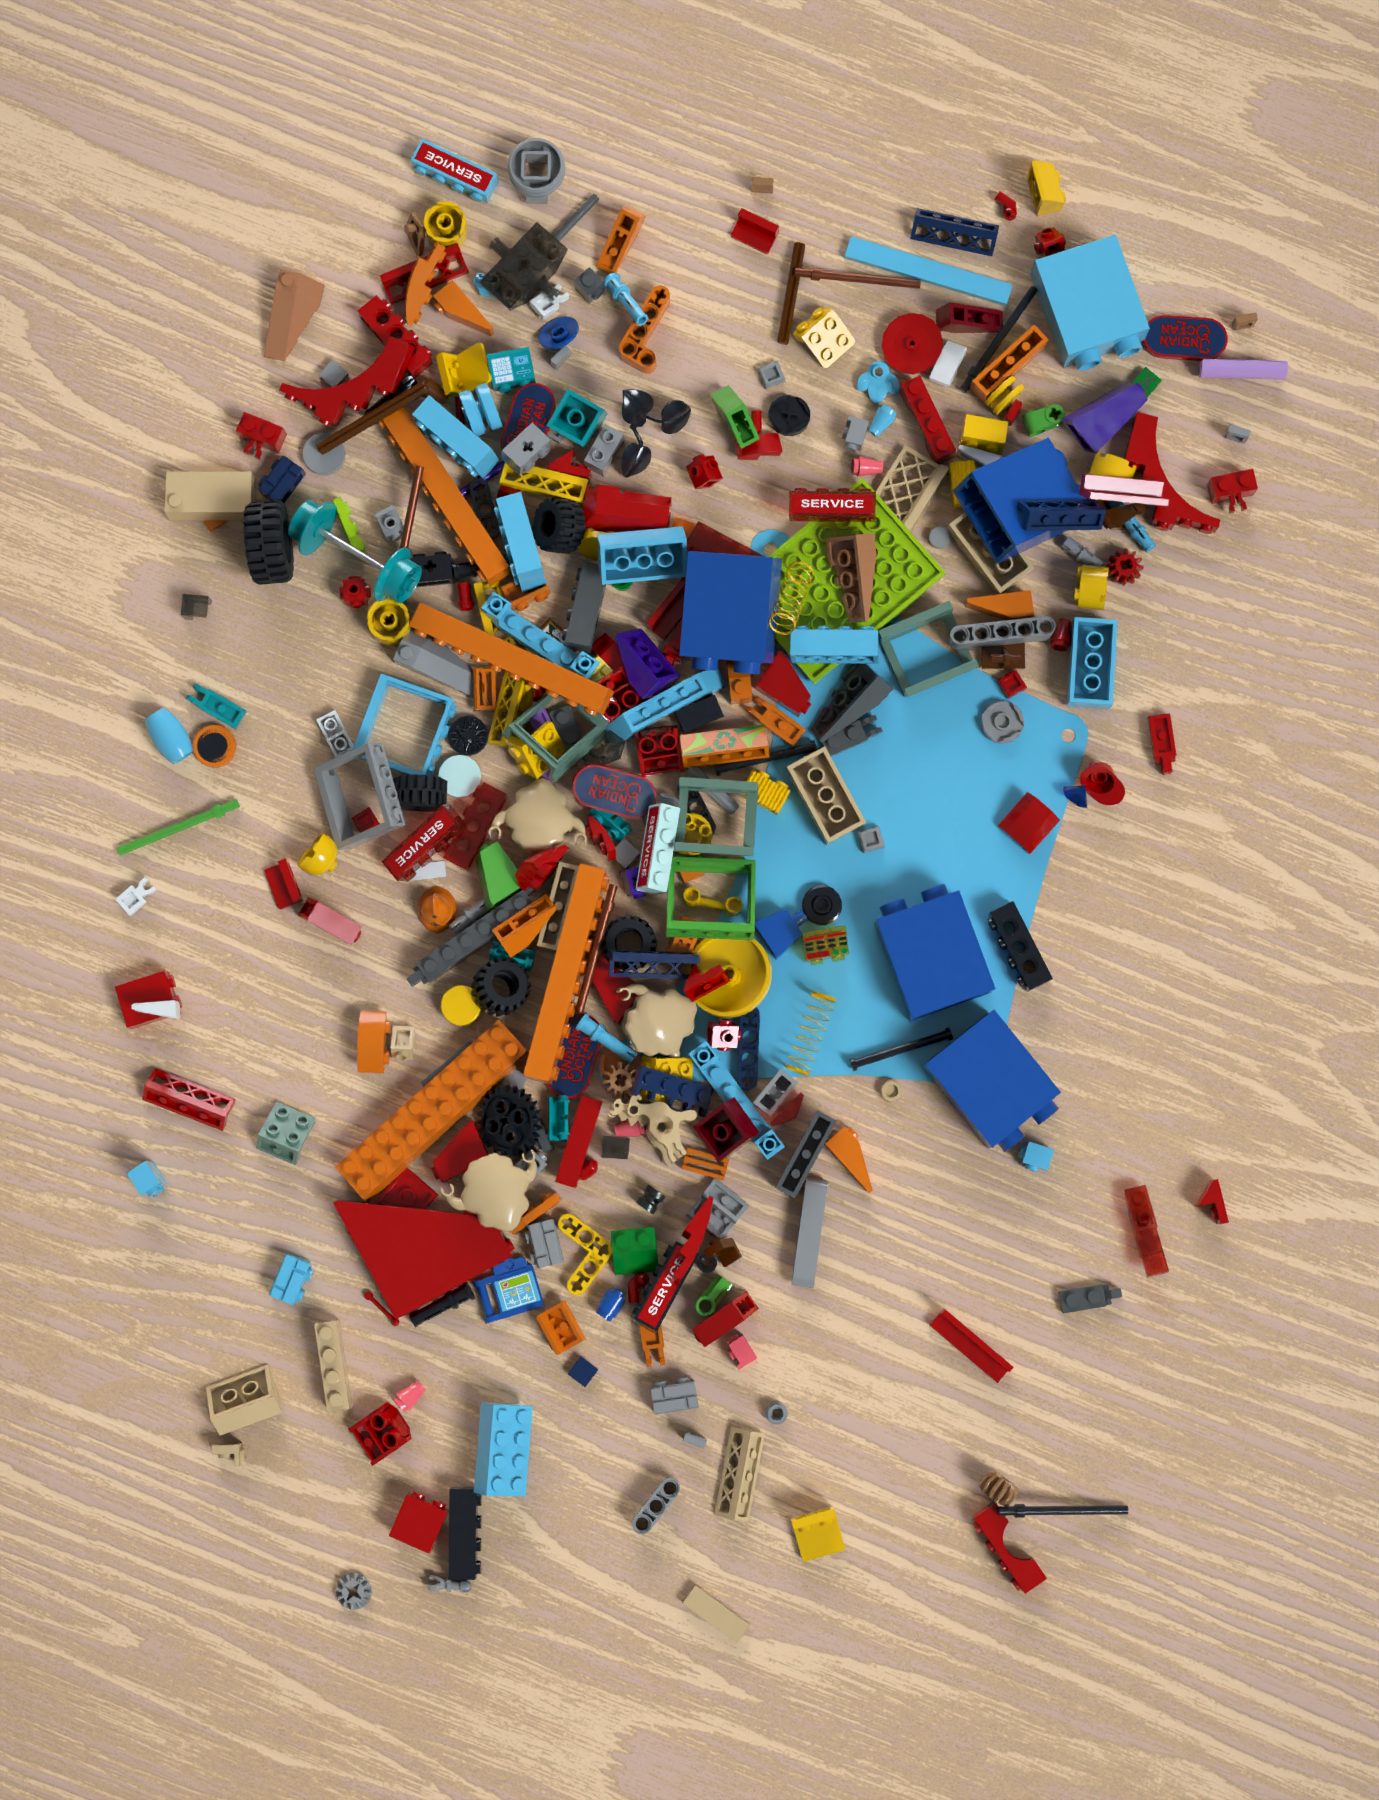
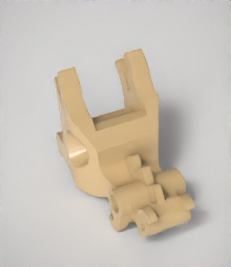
M639 1094L629 1098L626 1104L622 1103L621 1099L615 1100L611 1104L607 1116L614 1118L618 1115L621 1121L628 1120L630 1126H633L637 1121L641 1127L645 1125V1134L652 1146L661 1153L666 1167L674 1163L676 1158L679 1159L687 1153L680 1140L679 1125H687L694 1121L697 1117V1113L694 1110L676 1112L661 1101L640 1104L637 1099L639 1101L642 1099Z

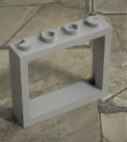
M382 742L367 743L314 768L333 840L338 850L353 849L405 826L403 813ZM366 755L384 823L354 835L336 768Z

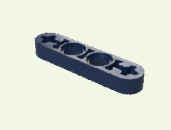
M757 1007L752 1010L756 1014V1017L752 1018V1025L756 1024V1028H743V1023L748 1025V1018L744 1017V1015L740 1016L741 1039L739 1041L738 1084L743 1090H752L756 1086L758 1079L760 1012ZM746 1031H752L755 1033L756 1038L754 1042L746 1043L743 1039V1034ZM747 1052L752 1053L755 1057V1061L751 1065H746L742 1061V1056ZM741 1067L747 1069L755 1068V1072L750 1071V1078L754 1079V1083H750L749 1087H746L745 1083L741 1082V1078L746 1076V1071L741 1072Z

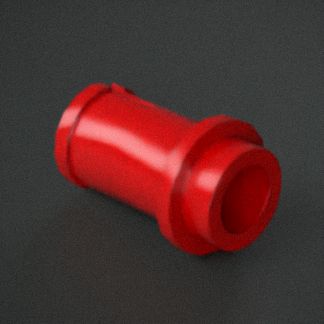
M470 583L457 584L459 595L457 606L460 607L461 611H470L474 606Z

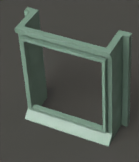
M950 601L878 631L880 634L879 640L904 697L908 698L979 668L977 660L972 659L968 649L957 650L962 665L909 686L890 643L893 639L943 619L950 635L951 630L958 626L952 614L953 607ZM955 634L953 636L956 641L961 642L964 640L962 634Z
M545 694L513 723H510L501 734L506 738L513 734L519 737L551 767L548 777L555 783L607 737L604 731L608 721L599 713L593 716L583 711L585 707L577 704V707L574 708L595 727L557 760L522 728V726L555 699Z
M679 777L680 793L678 807L680 808L674 851L753 856L758 782ZM688 792L747 794L743 846L685 843Z

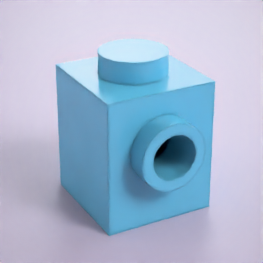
M1028 1141L1026 1145L1021 1146L1018 1157L1022 1158L1020 1163L1025 1164V1169L1037 1172L1038 1169L1047 1171L1054 1149Z

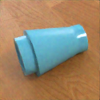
M885 404L881 408L878 407L868 431L879 437L896 420L894 417L897 413Z

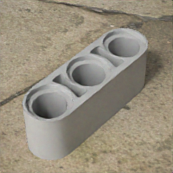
M667 1477L662 1480L634 1516L632 1527L636 1533H648L680 1492V1483L676 1478ZM667 1482H673L676 1485L677 1489L674 1493L669 1494L664 1490V1485ZM651 1501H661L662 1509L660 1511L652 1510L650 1507ZM638 1518H646L649 1522L648 1527L645 1529L638 1528L636 1525Z

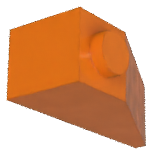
M629 206L621 208L596 267L609 274L617 273L634 243L646 215Z
M453 280L433 295L435 301L433 305L441 315L444 313L451 320L489 336L494 335L491 324Z
M1031 590L967 598L965 601V607L1002 620L1034 617Z
M726 660L731 705L752 703L750 674L734 672L735 660Z
M544 894L492 929V931L511 958L530 945L557 908L548 895Z
M844 1126L824 1145L867 1193H870L873 1189L861 1146L857 1140L859 1135L851 1127L847 1129Z

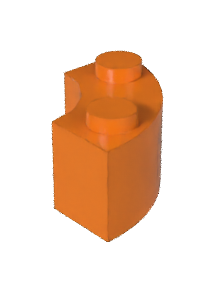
M360 1011L357 1040L358 1072L384 1073L385 1064H389L390 1052L386 1051L387 1034L391 1033V1021L387 1020V1012Z

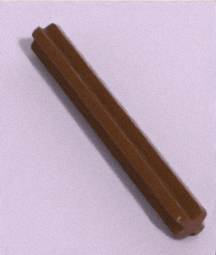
M800 242L794 243L777 342L783 345L789 343L800 277L794 276L795 268H802L805 244Z

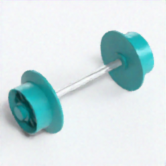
M308 500L298 508L290 522L288 534L299 542L298 548L302 555L307 556L315 552L327 538L381 571L374 586L373 595L375 600L383 601L390 598L400 604L411 596L421 578L422 568L411 561V551L408 548L399 549L389 558L385 565H382L330 533L337 515V507L334 503L326 502L323 505H319L313 500Z

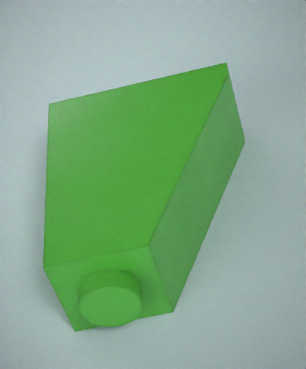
M729 385L710 395L718 414L741 449L760 439L744 402Z
M497 841L492 845L490 843L483 845L476 857L485 907L488 912L523 890L518 886L515 877L518 869Z

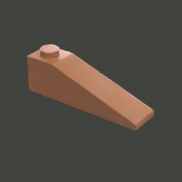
M280 269L274 292L264 357L286 361L298 342L300 334L308 326L314 312L320 307L324 284L301 273Z
M874 533L826 538L828 562L830 567H834L837 578H835L837 585L841 586L843 592L842 601L850 623L869 621L876 563Z

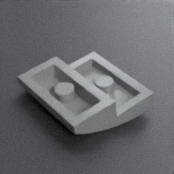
M714 1179L686 1216L692 1220L709 1196L713 1197L706 1232L715 1239L719 1237L724 1239L749 1205L717 1179Z

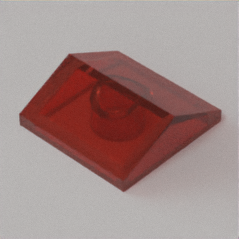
M800 1092L770 1122L769 1126L774 1128L795 1121L804 1095Z

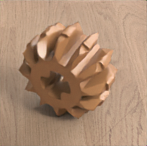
M619 1062V1070H616L611 1065L610 1069L613 1073L605 1071L604 1075L610 1077V1080H603V1084H611L605 1091L608 1093L614 1089L612 1098H615L618 1092H620V1099L624 1100V1092H627L629 1097L633 1096L629 1089L632 1088V1083L634 1082L632 1076L636 1075L637 1070L635 1069L629 1073L631 1065L627 1064L625 1070H623L622 1062ZM620 1075L622 1078L623 1076L627 1077L625 1080L626 1085L623 1087L616 1085L617 1077Z
M989 1471L980 1484V1489L989 1498L1003 1506H1009L1013 1503L1018 1494V1488L995 1471Z

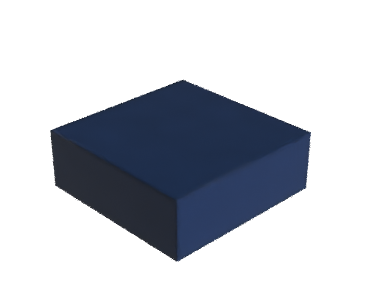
M581 1356L568 1375L586 1387L599 1369Z

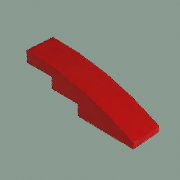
M584 1095L581 1096L555 1182L573 1188L577 1187L603 1101Z
M711 1196L707 1198L682 1234L688 1241L676 1257L682 1264L674 1273L671 1281L679 1285L691 1266L703 1241L713 1203V1197Z

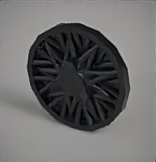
M464 716L452 723L448 738L450 745L456 752L461 755L472 756L485 748L489 734L482 720L474 716Z
M818 885L809 889L802 900V911L807 919L816 925L833 923L839 917L842 910L840 895L833 888L826 885Z

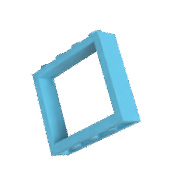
M381 673L352 750L369 742L390 686L446 706L422 772L388 761L390 770L403 775L419 774L432 776L435 769L433 762L435 757L439 758L442 751L440 743L443 737H447L450 726H448L450 717L454 718L457 710L453 698ZM366 755L358 758L368 762Z

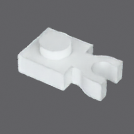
M560 284L556 285L551 293L545 290L530 301L531 308L542 320L557 311L560 306L559 303L569 299L567 292L564 295L558 294L562 288Z
M146 877L139 882L137 888L131 885L115 899L129 916H132L147 903L144 899L145 896L157 891L154 886L149 890H145L144 886L149 882Z

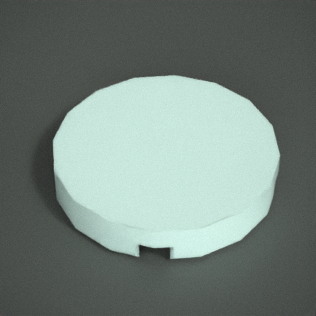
M464 755L452 756L445 760L438 774V777L448 781L447 794L455 798H465L472 795L479 788L482 779L481 770L477 763Z

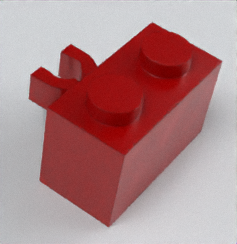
M246 412L243 413L236 429L241 439L250 442L246 445L243 451L244 454L249 455L250 450L254 449L256 445L257 452L254 457L260 460L262 455V447L279 453L287 436L283 427Z
M1254 469L1214 476L1207 483L1211 503L1229 501L1228 509L1230 514L1235 512V499L1237 504L1241 506V511H1246V502L1242 498L1253 496L1258 490Z

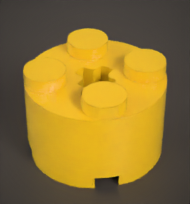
M440 201L426 211L424 227L430 244L434 246L437 241L447 248L458 243L459 247H461L468 235V225L465 214L460 207L450 201Z
M1097 452L1088 473L1133 478L1137 467L1135 465L1132 468L1129 467V461L1107 453L1105 457H1101V452Z
M1078 566L1077 585H1080V587H1075V606H1078V608L1104 610L1109 567Z
M385 599L375 602L368 611L367 623L369 630L374 638L384 645L397 646L412 628L409 626L412 620L411 615L403 603L399 604L392 599ZM387 620H390V621L393 620L394 623H393L392 625H391V624H388V625H387L386 621H387Z

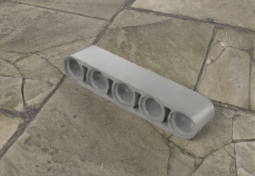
M1043 616L959 625L951 630L949 644L954 649L962 650L1045 641L1052 637L1056 624L1052 618ZM1047 625L1050 631L1042 632L1039 626ZM1025 627L1029 633L1022 635L1019 633L1018 628ZM1003 629L1008 635L1000 637L996 631ZM981 631L986 635V638L978 639L975 633ZM955 634H962L965 640L959 642L953 636Z
M806 1178L791 1283L794 1286L814 1287L828 1181Z

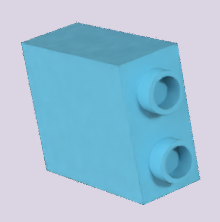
M1116 234L1035 260L1030 275L1034 287L1038 289L1037 295L1063 368L1076 364L1078 371H1085L1101 364L1102 355L1116 351L1118 358H1125L1142 350L1141 343L1146 338L1150 328Z

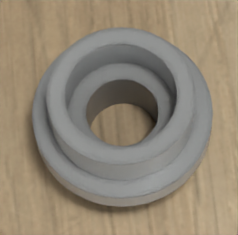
M773 1402L768 1405L765 1414L770 1423L778 1425L786 1420L788 1412L782 1403ZM774 1409H779L781 1411V1415L779 1417H774L772 1415Z

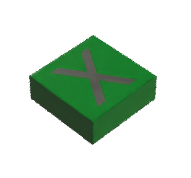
M1145 367L1132 383L1141 385L1145 390V396L1148 398L1162 380Z

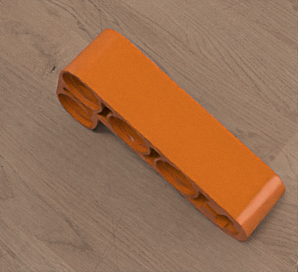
M658 285L654 287L641 307L645 314L652 312L655 314V317L648 319L642 326H638L633 321L619 344L621 360L645 374H650L656 369V355L645 345L669 307L670 292L665 286ZM661 296H664V299L661 298V299L659 300V302H658V307H657V306H656V304H657V297L660 298ZM637 330H642L645 332V334L641 337H637L634 335V332ZM626 348L634 350L630 355L623 353ZM645 358H650L652 363L644 365L641 361Z

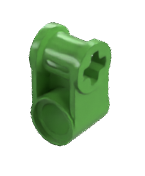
M1054 404L1027 412L1021 417L1028 437H1033L1059 427L1065 414L1060 405ZM1051 413H1054L1055 416L1058 415L1057 420L1054 417H1050Z

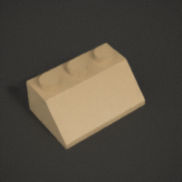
M269 1365L206 1387L210 1420L220 1436L283 1413L280 1396Z

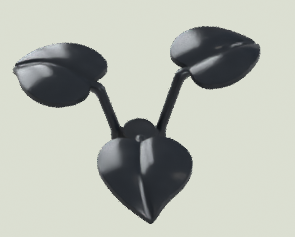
M625 389L622 391V417L625 422L631 424L630 429L633 430L638 440V444H629L623 453L621 461L623 477L628 478L642 472L651 461V450L647 446H643V441L636 427H642L646 423V419L662 423L661 430L664 433H677L689 420L690 406L681 400H672L664 406L661 412L662 418L659 419L648 415L653 408V398L650 394L637 389Z

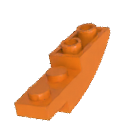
M437 241L426 260L418 256L408 280L405 295V321L410 327L413 323L417 324L422 315L420 310L423 304L427 306L433 294L430 293L432 289L425 285L426 281L430 283L436 272L433 270L436 263L440 264L446 255V252H444L445 247Z

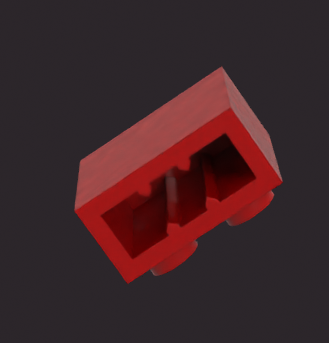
M408 1492L389 1536L430 1554L449 1509L445 1508L446 1504L438 1500L433 1502L426 1500V1496L420 1492Z

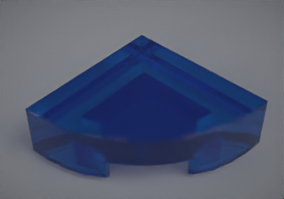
M1085 785L1064 786L1063 791L1067 799L1078 807L1087 808Z

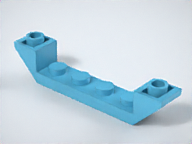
M495 592L491 594L481 607V610L499 630L545 660L587 679L590 678L600 662L584 651H581L578 655L511 610V603Z
M719 669L718 671L706 670L697 673L624 712L608 724L605 731L613 746L616 747L631 739L637 731L706 694L708 696L713 695L726 688L727 684Z
M707 1041L689 1053L690 1057L723 1102L735 1097L760 1133L752 1141L768 1160L785 1147L722 1064Z

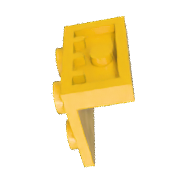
M834 1506L791 1518L803 1562L845 1550Z

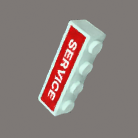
M664 803L649 806L635 890L653 895L667 893L680 813L679 807Z

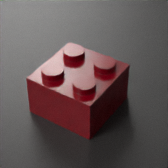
M735 1097L722 1103L693 1126L717 1162L731 1156L760 1133Z

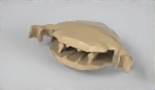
M544 778L537 779L529 786L519 789L515 796L516 803L507 810L498 813L488 831L490 839L492 832H499L498 837L500 840L502 833L499 826L505 823L512 832L513 843L524 854L535 855L563 845V838L572 831V828L578 832L574 836V844L577 845L576 841L578 838L584 839V846L587 844L584 823L566 808L567 796L564 792L558 790L551 781Z
M642 984L619 987L616 990L617 993L622 990L626 991V995L620 1000H628L631 993L637 995L633 1007L625 1011L624 1021L621 1025L632 1049L649 1057L660 1053L669 1056V1058H680L683 1038L691 1035L694 1031V1019L697 1012L696 1003L692 1002L687 995L680 994L673 988H667L661 993L649 990Z
M530 1150L533 1156L531 1160H526L524 1154H522V1160L528 1163L526 1171L513 1166L512 1160L509 1157L500 1156L497 1153L481 1157L469 1163L468 1169L462 1177L465 1188L461 1193V1198L454 1197V1187L452 1184H449L452 1189L450 1194H445L442 1187L441 1193L456 1210H466L477 1214L480 1225L493 1227L503 1232L513 1231L518 1227L522 1215L529 1207L525 1192L529 1184L536 1177L537 1164L535 1153Z

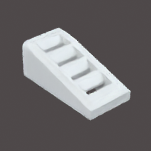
M961 444L956 453L957 456L966 461L975 460V466L980 468L1003 458V456Z
M175 1000L133 1003L131 1005L132 1009L138 1012L180 1019V1004Z

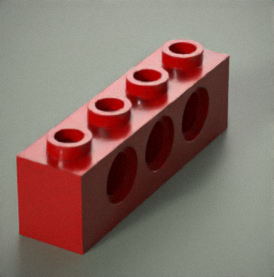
M376 295L357 310L358 315L384 346H386L394 333H401L402 336L399 340L415 347V352L411 356L406 372L416 378L433 364L431 359L432 353L425 345L421 346L417 342L419 338L412 330L408 331L403 326L405 325L404 320L398 314L394 315L390 311L392 309L390 304L384 298L381 300ZM387 317L388 321L386 323H378L380 318Z

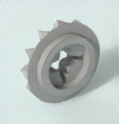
M358 1573L345 1575L340 1579L336 1587L337 1600L341 1603L342 1607L350 1610L360 1609L365 1606L370 1600L372 1593L368 1579ZM360 1584L357 1590L359 1596L354 1595L348 1599L350 1591L347 1587L353 1588Z

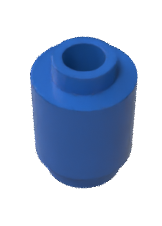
M615 1287L613 1290L608 1289L598 1303L596 1313L608 1321L616 1318L627 1301L623 1298L625 1294Z

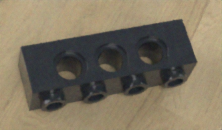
M1014 901L990 912L987 922L992 931L996 930L999 936L997 942L1002 950L1006 949L1009 955L1007 961L1012 970L1016 969L1019 975L1017 981L1022 989L1025 988L1029 992L1051 981L1053 978ZM1011 923L1014 926V932L1011 934L1006 933L1003 930V924ZM1015 942L1023 944L1024 951L1022 953H1016L1013 950ZM1026 961L1031 962L1034 966L1033 972L1028 973L1024 971L1023 963Z

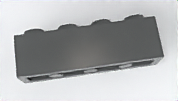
M583 561L582 568L577 570L576 581H579L578 587L573 588L571 600L574 601L573 608L568 609L566 620L569 621L568 628L563 630L562 640L565 641V646L569 649L591 653L606 584L602 585L598 564Z
M818 1110L816 1111L775 1189L795 1199L837 1122L835 1119Z

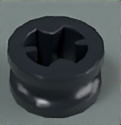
M705 1253L702 1254L697 1262L699 1269L705 1273L714 1271L717 1266V1259L712 1257L713 1267L704 1269L702 1267L704 1264H701L702 1258L707 1259Z

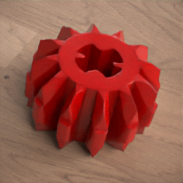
M1127 548L1124 549L1123 554L1117 550L1115 556L1111 555L1109 557L1111 563L1106 565L1111 570L1108 576L1112 577L1115 575L1113 582L1117 583L1120 579L1122 586L1126 585L1127 580L1130 584H1133L1135 582L1134 578L1139 579L1141 576L1139 571H1142L1144 566L1139 564L1142 558L1138 557L1135 559L1136 551L1129 555ZM1124 564L1128 565L1126 570L1121 568Z

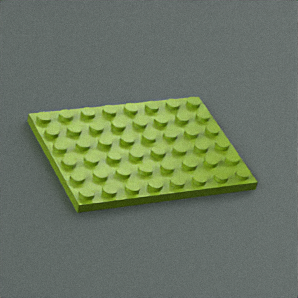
M862 477L843 494L873 495V514L819 513L768 556L782 559L780 590L783 588V591L780 592L781 599L779 597L778 609L780 610H778V613H784L791 617L792 615L794 617L797 616L796 610L800 608L798 602L803 601L802 597L799 596L800 594H805V591L801 589L806 588L807 583L799 585L795 582H786L791 581L786 577L785 582L789 586L787 587L784 583V577L787 575L788 566L793 562H804L813 569L814 575L806 593L796 627L807 626L809 627L808 629L817 630L819 626H828L830 630H839L841 626L852 627V630H861V627L870 626L874 627V630L879 631L946 575V572ZM874 533L876 563L869 621L850 623L842 601L843 592L841 586L837 585L835 578H837L834 567H830L828 562L826 538ZM802 564L790 566L793 568L789 569V573L796 580L807 581L812 577V572L807 566ZM788 594V595H790V596L798 597V598H795V599H794V598H792V597L782 596V595ZM785 601V602H787V603L796 604V605H792V606H791V605H789V604L780 603V602ZM782 609L787 610V611H795V612H789V613H788V612H786V611H782ZM777 615V631L789 632L794 628V625H791L793 624L791 619H784L788 617ZM776 633L775 640L790 656V634L782 635ZM796 663L814 685L839 665L832 663Z

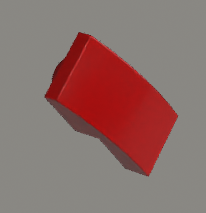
M779 433L758 434L759 440L742 449L734 440L737 459L758 460L760 456H780L783 451Z
M588 816L587 825H585L587 838L591 837L593 845L599 844L601 854H606L608 861L615 860L616 849L608 832L594 817Z

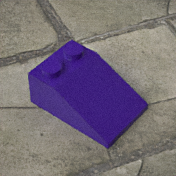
M642 628L618 633L615 636L629 683L634 688L635 693L642 699L656 696L666 691L679 679L680 674Z

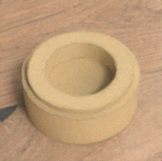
M894 1080L886 1081L880 1089L881 1097L887 1102L899 1100L902 1096L901 1085Z

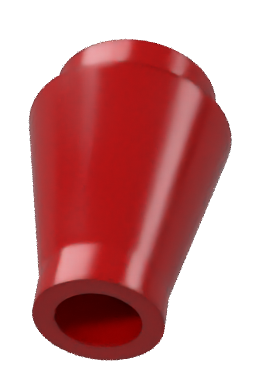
M1067 618L1059 619L1050 639L1052 649L1064 652L1070 647L1071 620Z

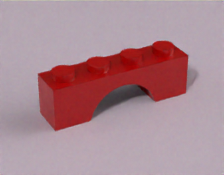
M919 375L901 383L899 392L907 409L911 411L919 424L932 461L941 464L954 458L956 454L954 444L921 376Z
M993 1501L973 1515L975 1522L972 1524L979 1534H985L988 1539L985 1543L992 1553L996 1551L1001 1559L998 1560V1563L1004 1572L1010 1571L1014 1577L1010 1581L1016 1590L1022 1589L1026 1594L1045 1581L1047 1577L1032 1557L1017 1558L1007 1552L1003 1542V1534L1009 1521L1005 1516L997 1515L998 1505Z

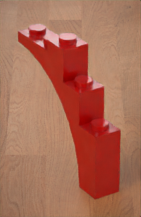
M391 336L383 352L375 362L359 376L346 383L321 389L297 388L282 383L279 391L285 393L284 397L296 402L297 399L304 401L303 406L314 410V416L320 418V423L329 427L332 423L339 425L346 406L357 411L360 408L367 410L375 389L377 392L387 396L389 392L396 395L415 347Z
M1137 412L1124 459L1129 461V467L1132 468L1133 465L1137 467L1135 472L1142 471L1141 479L1164 482L1161 497L1169 499L1168 506H1155L1151 525L1156 526L1155 528L1158 530L1168 531V529L1172 530L1175 523H1178V526L1189 529L1194 527L1205 534L1215 533L1219 528L1220 519L1204 514L1187 503L1175 491L1164 474L1156 447L1158 417Z

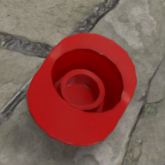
M1091 761L1089 767L1079 777L1080 784L1101 804L1115 805L1120 803L1125 796V787L1114 774L1112 767L1104 762Z

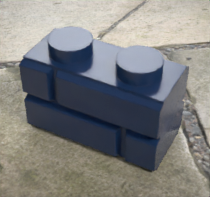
M283 455L281 459L277 458L271 465L272 471L269 475H264L258 483V486H260L258 490L271 501L279 500L285 503L306 473L303 468Z

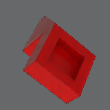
M606 633L593 643L591 650L613 671L624 666L617 643Z

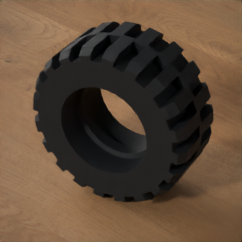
M279 500L249 503L245 506L243 533L247 564L252 581L258 585L286 583L292 579L294 571L292 538L288 534L290 522L287 508Z

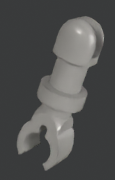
M434 1575L428 1577L429 1582L435 1581L437 1583L435 1586H427V1589L432 1592L446 1589V1592H451V1590L469 1592L471 1590V1582L468 1580L452 1581L449 1578L444 1580Z

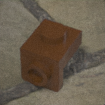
M716 1238L709 1242L710 1246L703 1250L707 1258L718 1256L723 1267H728L742 1257L733 1238Z

